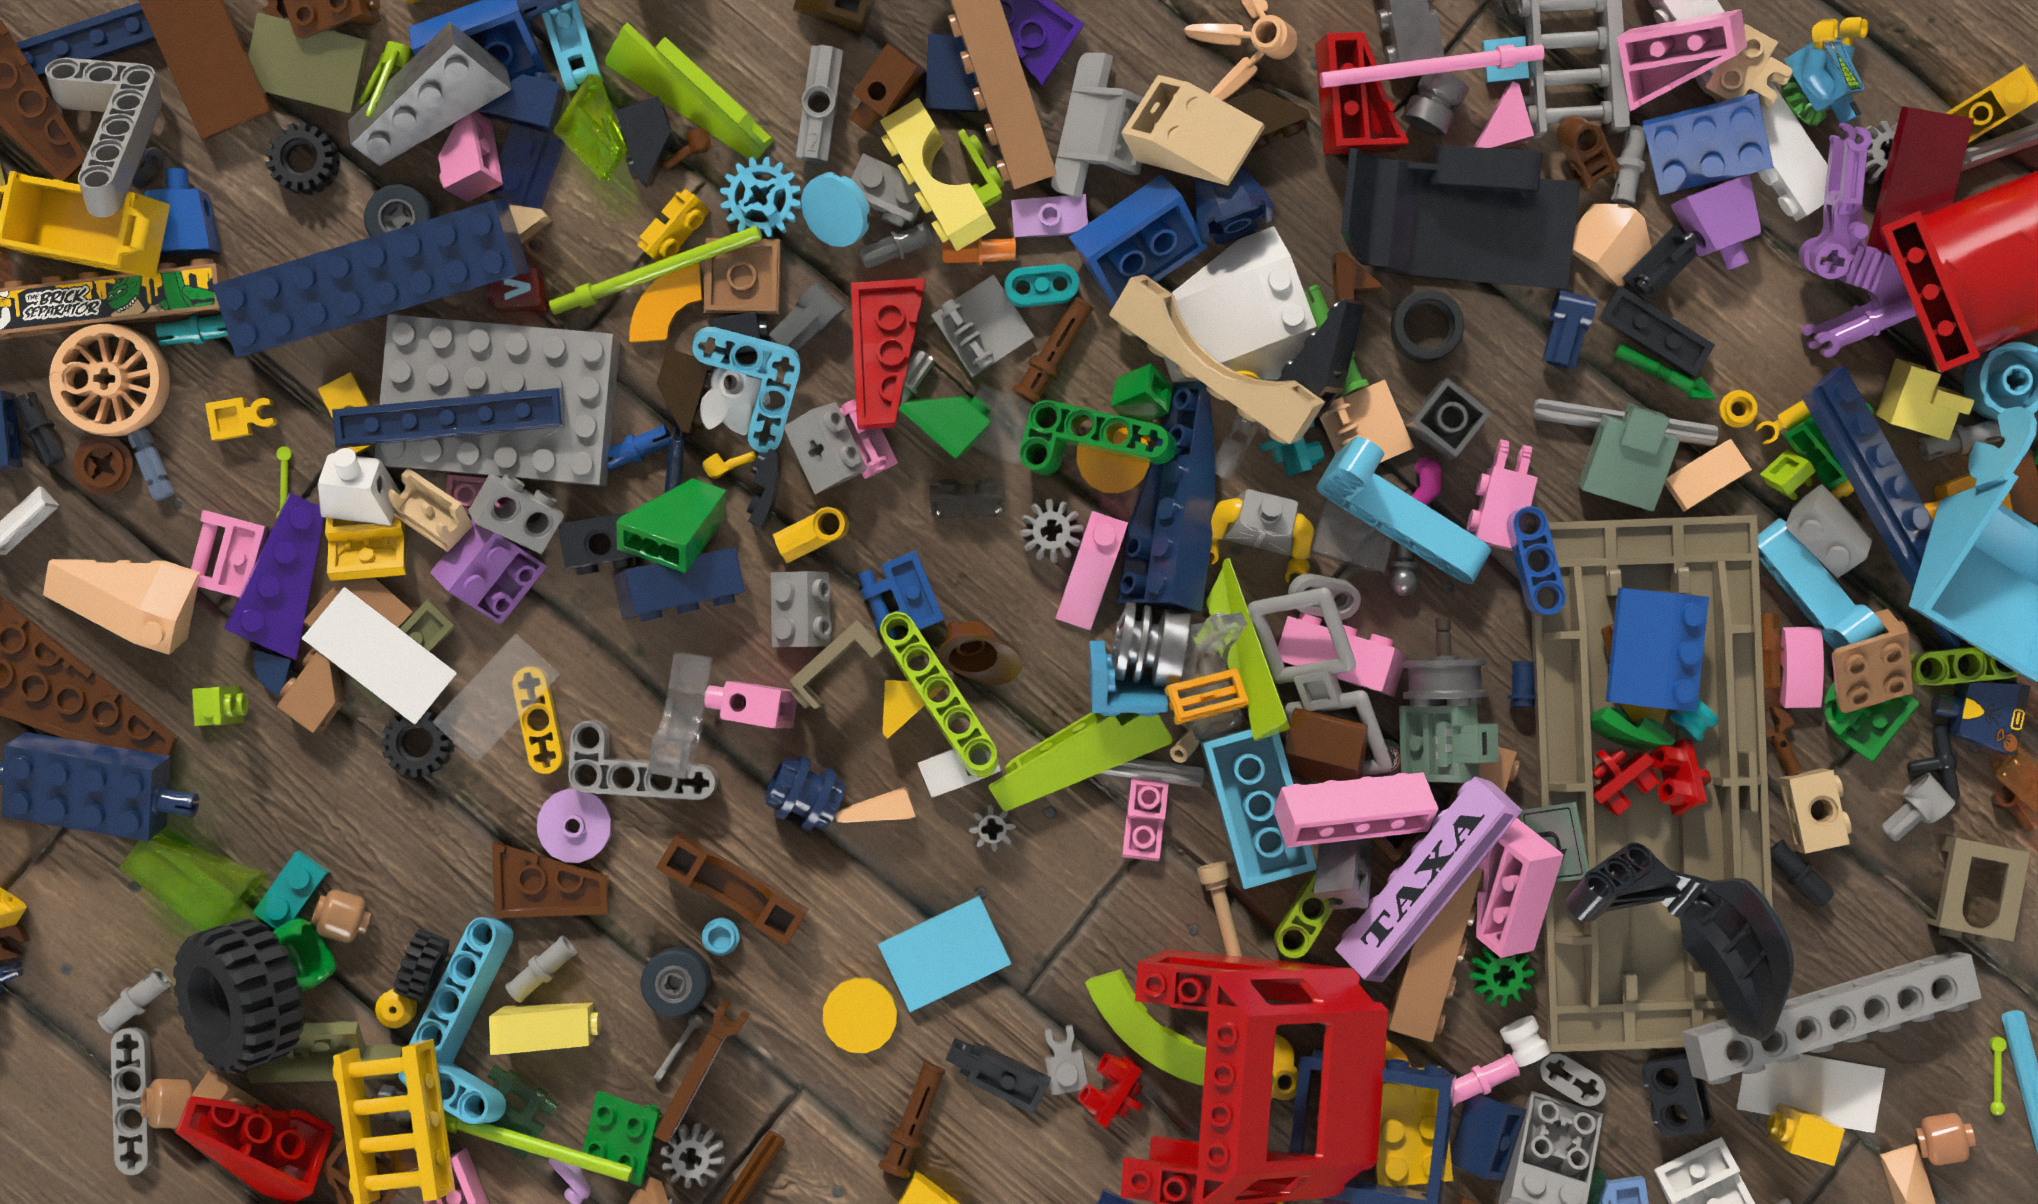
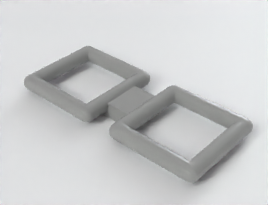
M1324 587L1251 602L1248 606V612L1273 680L1278 684L1295 681L1301 701L1290 702L1285 706V713L1289 724L1295 708L1321 713L1356 707L1361 723L1368 725L1367 739L1374 759L1364 761L1363 776L1389 772L1392 768V761L1368 694L1363 690L1342 693L1336 676L1339 673L1353 671L1356 668V660L1331 590ZM1319 604L1338 658L1285 668L1266 614Z

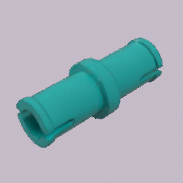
M199 314L190 315L188 320L156 324L157 338L162 337L158 341L161 347L194 342L196 345L204 344L207 339L229 336L222 315L200 317Z

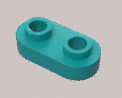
M1065 264L1017 268L1007 276L1004 293L1011 304L1022 308L1064 304L1071 301L1076 295L1079 288V277L1072 267ZM1056 280H1062L1067 288L1063 291H1057L1054 289L1053 283ZM1026 284L1030 291L1025 295H1021L1016 291V286Z

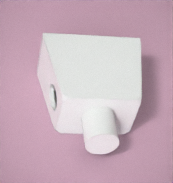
M349 448L340 449L327 456L318 482L321 516L391 526L395 509L388 498V493L390 489H393L399 495L401 493L382 461L376 458L356 456L355 452Z

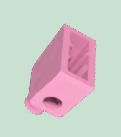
M726 681L724 687L709 685L705 693L704 703L706 708L721 710L720 719L769 728H793L798 701L789 689Z

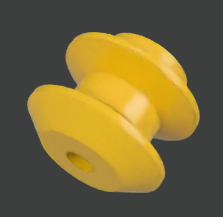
M391 989L378 999L375 1007L376 1016L386 1027H402L415 1017L417 1001L398 995Z

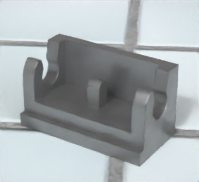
M1371 838L1319 844L1314 895L1318 899L1340 898L1331 899L1329 901V908H1368L1374 842Z

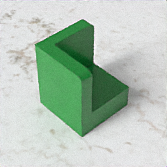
M1151 363L1119 376L1115 380L1111 407L1122 417L1144 422L1151 421L1169 413L1174 385Z

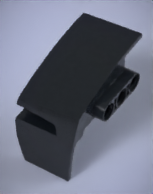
M1436 145L1433 146L1432 162L1429 164L1380 159L1357 148H1350L1341 232L1352 256L1362 265L1375 266V271L1568 290L1581 182L1540 179L1543 153L1537 151Z

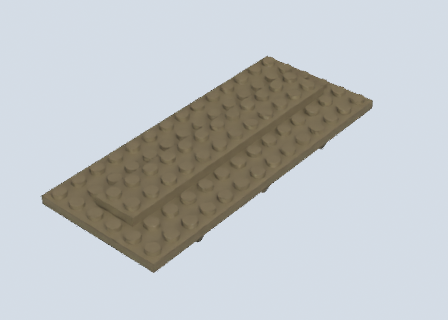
M1757 515L1548 522L1566 593V601L1564 607L1555 614L1537 615L1531 612L1539 807L1576 802L1589 870L1632 842L1640 843L1649 848L1655 857L1672 871L1697 876L1710 881L1731 878L1746 879L1762 893L1773 908ZM1535 523L1528 524V535L1534 531ZM1534 550L1529 554L1530 568L1536 572L1543 568L1544 557L1540 552ZM1543 587L1538 591L1537 602L1542 608H1549L1554 600L1553 594L1548 588ZM1618 588L1709 597L1698 699L1714 712L1720 722L1715 727H1708L1704 732V738L1699 743L1692 741L1699 769L1708 770L1712 779L1708 785L1704 786L1707 802L1690 808L1680 817L1671 814L1669 804L1660 802L1657 789L1664 780L1661 770H1657L1652 765L1650 766L1654 770L1659 784L1649 792L1641 794L1631 781L1620 790L1632 804L1620 815L1614 816L1602 805L1594 803L1593 787L1609 775L1607 773L1599 780L1594 778L1592 770L1600 765L1595 756L1597 752L1602 749L1611 756L1621 748L1627 755V758L1619 763L1618 767L1638 751L1642 754H1650L1652 752L1620 745L1591 730L1590 714L1592 712L1609 706L1626 714L1619 703L1606 701L1609 674L1606 664L1610 661L1601 634L1602 628L1614 624ZM1668 709L1663 722V726L1666 729L1665 732L1675 739L1674 743L1683 738L1690 739L1670 720L1674 712H1681L1682 710ZM1581 880L1555 882L1543 920L1549 1051L1568 1052L1685 1047L1682 1031L1728 1018L1714 985L1704 969L1683 945L1679 918L1671 915L1666 906L1660 902L1618 909L1605 912L1594 921L1584 922L1574 917L1566 906L1567 897ZM1768 1039L1761 1041V1044H1766Z

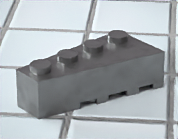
M1379 0L1381 10H1377V22L1380 32H1386L1389 45L1384 48L1386 64L1444 57L1438 13L1436 10L1429 11L1428 4L1433 3V0Z
M449 22L387 82L370 118L366 116L369 100L348 120L350 144L381 166L510 91L511 85L507 66L453 23Z

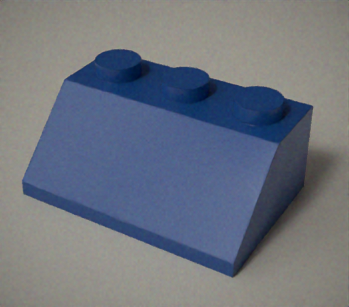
M481 0L408 27L414 55L451 22L507 66L510 82L522 74L534 77L535 72H547L529 21H526L523 17L524 11H520L517 0Z
M1162 174L1069 237L1083 264L1113 307L1131 277L1145 274L1157 282L1208 248L1206 244L1201 242L1197 225L1182 195Z
M1618 588L1606 692L1607 702L1697 711L1709 597Z

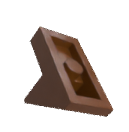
M1344 252L1335 253L1331 258L1335 304L1342 299L1361 301L1360 299H1354V294L1379 292L1383 288L1381 283Z

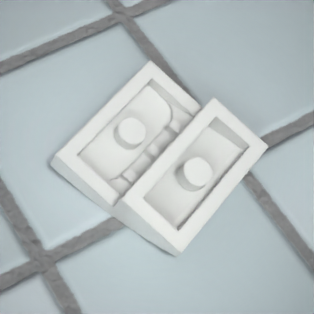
M1722 1137L1654 1169L1669 1204H1755L1738 1173L1740 1170Z

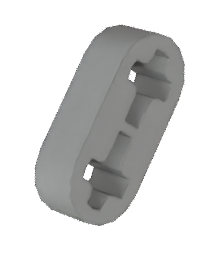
M1550 1051L1547 1056L1537 1061L1536 1067L1539 1077L1549 1086L1579 1104L1594 1106L1603 1100L1606 1093L1604 1081L1596 1073L1565 1054ZM1560 1059L1559 1066L1569 1073L1565 1079L1558 1074H1553L1549 1078L1550 1071L1546 1068L1549 1062L1555 1064ZM1578 1078L1584 1083H1588L1593 1079L1591 1085L1596 1089L1593 1095L1586 1093L1581 1097L1583 1091L1573 1084L1575 1079Z

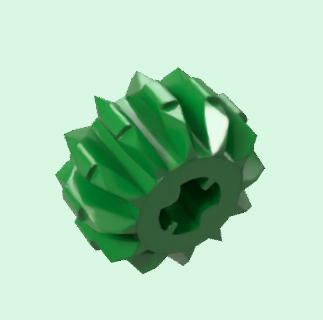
M1481 947V953L1485 958L1481 961L1477 957H1472L1471 963L1479 967V970L1468 973V977L1471 980L1479 981L1473 987V991L1476 994L1485 992L1484 1001L1488 1004H1492L1497 998L1499 1005L1506 1007L1508 995L1516 1002H1520L1522 998L1517 990L1521 987L1525 991H1530L1532 988L1530 984L1523 981V978L1534 976V970L1527 967L1522 968L1530 960L1528 955L1521 954L1517 956L1516 954L1500 958L1496 953H1492L1488 947ZM1500 966L1509 971L1508 975L1502 977V982L1493 977L1494 973L1500 972Z

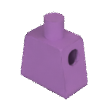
M1749 174L1671 204L1672 210L1685 233L1690 231L1698 238L1699 242L1695 245L1698 255L1702 257L1720 250L1727 270L1749 263L1742 241L1759 235L1761 232Z

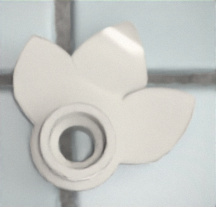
M717 367L711 377V389L703 396L700 405V416L705 428L712 429L723 422L730 430L746 435L761 380L749 377L746 374ZM730 375L732 384L730 387L725 388L724 379ZM769 392L763 397L765 405L770 403Z

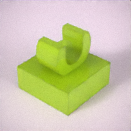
M1786 449L1760 473V476L1767 485L1790 499L1796 500L1798 497L1794 491L1801 484L1810 487L1812 485L1810 476L1816 470L1809 460Z

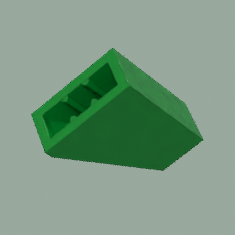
M692 478L621 516L617 521V550L686 573L726 518V490Z

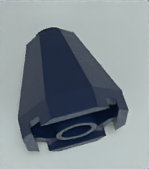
M1241 165L1229 186L1195 177L1197 229L1202 244H1210L1209 238H1214L1216 244H1226L1253 234L1259 229L1257 222L1260 219L1264 218L1265 223L1273 219V205L1268 193L1243 165Z

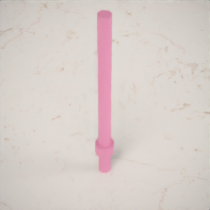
M1511 44L1497 46L1494 51L1321 72L1320 85L1322 88L1490 66H1497L1498 69L1515 67L1516 63L1543 60L1544 47L1541 44L1515 48Z

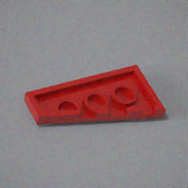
M926 278L851 283L858 430L892 428L897 425L900 411L898 408L901 406L926 287Z

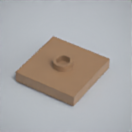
M706 238L705 244L720 238ZM762 239L705 260L704 313L739 315L756 312L758 315L780 316L782 241L780 239Z

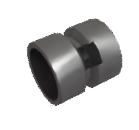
M1448 72L1422 75L1418 83L1420 95H1413L1410 98L1402 117L1416 129L1435 137L1444 138L1455 118L1451 110L1460 108L1469 91V87L1461 79Z

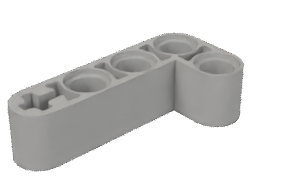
M584 721L576 725L572 730L568 777L572 787L579 792L700 800L714 794L718 789L719 775L709 765L609 758L610 731L601 721ZM587 727H593L599 733V743L594 748L588 747L582 740L583 731ZM585 764L591 765L597 772L596 781L592 785L585 784L580 778V770ZM621 767H627L633 771L635 780L631 787H623L619 784L617 773ZM659 769L667 770L672 776V784L667 790L660 789L654 782L655 773ZM700 772L703 773V779L709 780L710 783L702 788V792L698 791L699 788L696 784L682 785L683 791H679L682 778L692 779L699 776Z

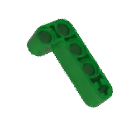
M1042 400L1037 402L1029 413L1019 457L1023 465L1041 476H1048L1054 474L1059 469L1066 443L1154 464L1169 462L1176 453L1177 444L1175 438L1157 424L1055 401ZM1056 412L1057 420L1055 424L1050 428H1044L1043 422L1045 417L1049 413ZM1086 420H1091V431L1085 436H1079L1078 428L1080 424ZM1121 428H1127L1128 436L1126 440L1121 444H1114L1113 436L1115 432ZM1141 437L1151 442H1157L1160 439L1163 443L1161 447L1155 446L1154 449H1151L1148 445L1141 442ZM1046 448L1047 457L1045 461L1035 465L1034 456L1039 449Z

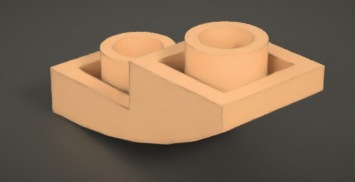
M1729 439L1667 477L1664 484L1683 512L1709 498L1718 490L1746 475L1752 469L1733 441Z

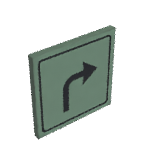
M1576 802L1523 810L1520 813L1521 822L1564 854L1556 882L1581 880L1589 871V865Z

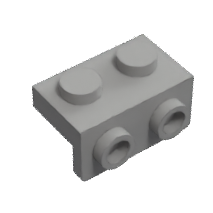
M828 572L771 573L772 647H820L830 644L832 625L830 621L829 598L831 586Z

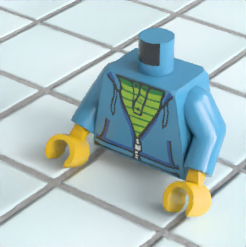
M1861 17L1846 18L1841 22L1840 35L1842 41L1838 37V20L1823 19L1812 28L1813 42L1784 59L1787 66L1793 70V76L1813 108L1817 112L1832 109L1839 123L1848 124L1862 115L1853 96L1862 92L1864 86L1852 63L1856 47H1852L1853 39L1865 38L1868 33V21Z

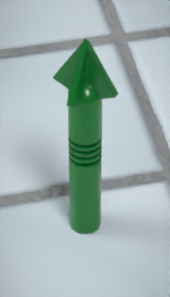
M1623 344L1618 345L1613 357L1651 376L1659 377L1662 381L1666 380V383L1686 392L1687 399H1717L1702 377L1694 380L1674 369L1671 370L1670 367L1667 369L1668 366L1664 367V364L1661 365V363Z

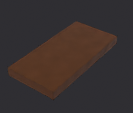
M138 0L201 140H208L273 111L223 0Z

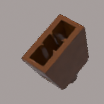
M886 44L853 92L861 100V103L849 119L867 132L879 115L885 118L897 111L927 72L899 50ZM885 86L886 95L879 101L877 99V92L881 87Z

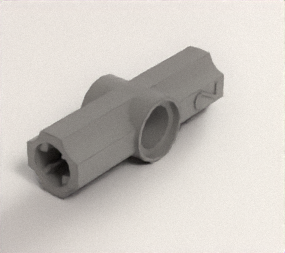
M811 46L806 88L802 96L803 109L796 151V159L820 164L828 163L834 119L838 112L837 98L844 56L843 50L833 46ZM817 97H825L830 101V104L826 111L817 113L810 109L811 102Z

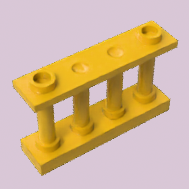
M434 1039L418 1041L402 1047V1057L361 1062L359 1048L350 1049L333 1056V1077L338 1087L350 1171L349 1190L353 1196L354 1204H370L380 1199V1190L420 1187L422 1189L423 1201L438 1200L455 1191ZM401 1072L405 1074L407 1095L366 1099L363 1077ZM407 1110L411 1113L413 1133L372 1137L369 1120L370 1114ZM414 1148L417 1153L418 1171L377 1175L375 1152Z

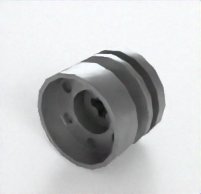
M1126 602L1124 611L1119 621H1117L1111 658L1113 659L1115 679L1124 680L1128 664L1134 665L1132 682L1139 683L1144 667L1152 668L1151 680L1153 686L1166 688L1167 685L1179 683L1188 641L1190 613L1165 609L1159 624H1153L1151 606L1145 605L1141 621H1135L1136 604Z

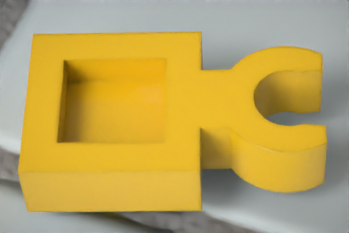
M244 397L205 403L212 441L253 435L251 424L266 428L278 424L277 419L268 418L264 420L261 417V410L265 406L274 405V400L257 399L250 407H248L247 398Z

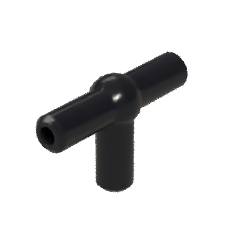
M1945 724L1935 725L1932 727L1937 756L1910 761L1907 763V770L1911 776L1940 771L1943 789L1952 799L1960 797L1955 769L1957 759L1952 753L1947 726Z

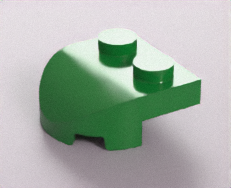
M1835 682L1831 685L1825 697V716L1832 734L1841 743L1871 764L1877 760L1919 707L1917 700L1909 695H1904L1849 713H1843L1837 706Z

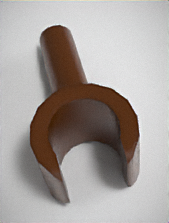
M703 128L687 132L686 136L689 145L663 162L665 167L669 170L692 154L696 155L707 152L711 146L708 132Z
M2010 785L2003 786L2004 790L2009 794L2008 803L2001 801L1996 793L1992 794L1991 801L1993 805L1998 808H2006L2025 832L2033 829V826L2017 805L2019 793L2016 788Z

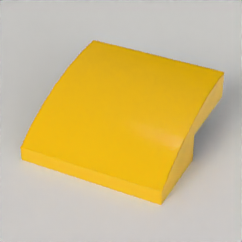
M395 516L391 526L326 517L325 534L328 539L327 574L330 581L406 575V529L404 522Z

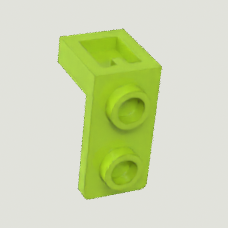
M962 129L957 132L958 139L985 183L981 188L978 184L972 185V188L986 209L1002 199L1000 188L1005 186L995 167L992 166L988 169L983 162L981 156L986 153L976 135L973 134L968 137L965 130Z
M242 686L192 689L194 726L244 723L243 715H246L248 712V700L246 694L242 693Z

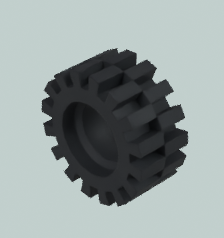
M291 123L287 125V130L278 129L276 133L279 136L276 139L271 137L268 141L272 145L271 150H265V156L269 158V161L265 163L267 169L272 172L270 174L272 178L283 187L297 194L301 192L305 195H312L314 190L318 193L323 191L322 186L324 184L330 186L334 182L330 179L332 174L337 175L339 171L335 167L336 163H340V156L335 152L338 149L331 142V138L318 128L311 127L306 123H300V126ZM301 145L312 147L316 154L315 165L305 173L295 172L289 163L291 152Z
M427 709L416 724H413L402 714L394 716L389 720L390 725L385 726L382 732L385 733V739H381V746H385V752H382L384 758L390 760L388 765L392 769L397 768L399 770L398 773L402 775L419 777L437 772L442 769L441 766L448 763L450 760L448 756L454 751L455 746L452 745V740L455 737L454 733L449 731L451 725L448 721L442 719L443 716L441 714L431 712L432 710ZM413 728L426 730L432 740L431 749L422 757L412 756L405 748V737Z
M419 929L415 937L412 938L410 946L407 947L404 959L401 960V967L396 974L397 979L394 982L393 992L422 1004L425 1003L431 994V990L433 991L436 981L441 974L440 971L444 967V960L448 955L450 940Z

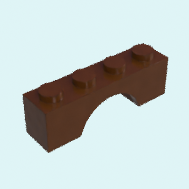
M682 832L674 836L656 867L688 888L703 892L732 908L746 918L753 927L785 946L790 942L809 908Z

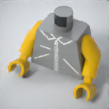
M1245 490L1236 498L1223 500L1218 503L1211 520L1213 534L1210 564L1218 561V539H1223L1288 556L1292 555L1294 558L1289 561L1285 574L1287 583H1289L1292 573L1300 575L1309 573L1310 563L1306 559L1310 557L1314 528L1312 523L1303 514L1299 513V503L1297 501L1254 490Z

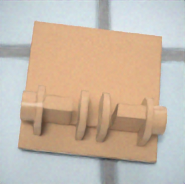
M1385 380L1334 400L1320 417L1335 454L1354 437H1363L1378 445L1384 452L1380 462L1414 448Z

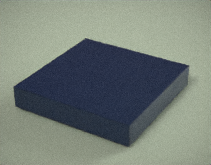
M928 34L926 111L987 113L986 109L979 111L972 89L978 87L974 73L966 74L960 52L966 49L961 36L955 38L954 35Z

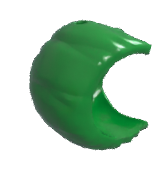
M302 918L294 919L273 931L278 936L280 945L285 946L291 964L295 965L298 973L296 978L298 985L302 987V991L316 987L335 972L336 960L325 937L317 934L316 925L311 924L310 921Z

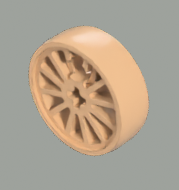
M113 323L91 325L69 336L57 350L51 364L49 376L50 389L55 404L72 424L86 432L111 437L126 436L151 424L162 412L169 396L171 384L167 361L158 346L138 330ZM109 337L119 338L114 359L112 358L108 341ZM97 340L103 362H100L88 349V346ZM131 341L135 344V348L138 351L124 363ZM80 353H82L90 364L75 361ZM146 358L148 363L147 369L130 373L139 362ZM86 370L89 378L88 383L80 389L74 384V376L76 373ZM115 376V383H109L108 385L104 383L105 377ZM150 376L149 388L133 384L135 379ZM131 389L147 395L142 405L130 394ZM76 394L87 398L78 406L73 395ZM122 398L135 410L129 418H126ZM101 399L96 418L92 420L86 416V412ZM113 403L117 421L106 424L110 406Z

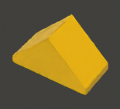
M885 680L883 734L887 739L924 707V704L908 680ZM944 687L934 688L930 692L929 698L935 697Z

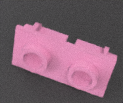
M855 399L841 405L840 411L868 469L862 473L864 479L898 464L882 428L858 430Z

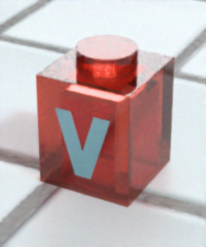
M529 268L530 273L487 285L489 303L494 304V309L501 313L546 310L544 273L538 268Z

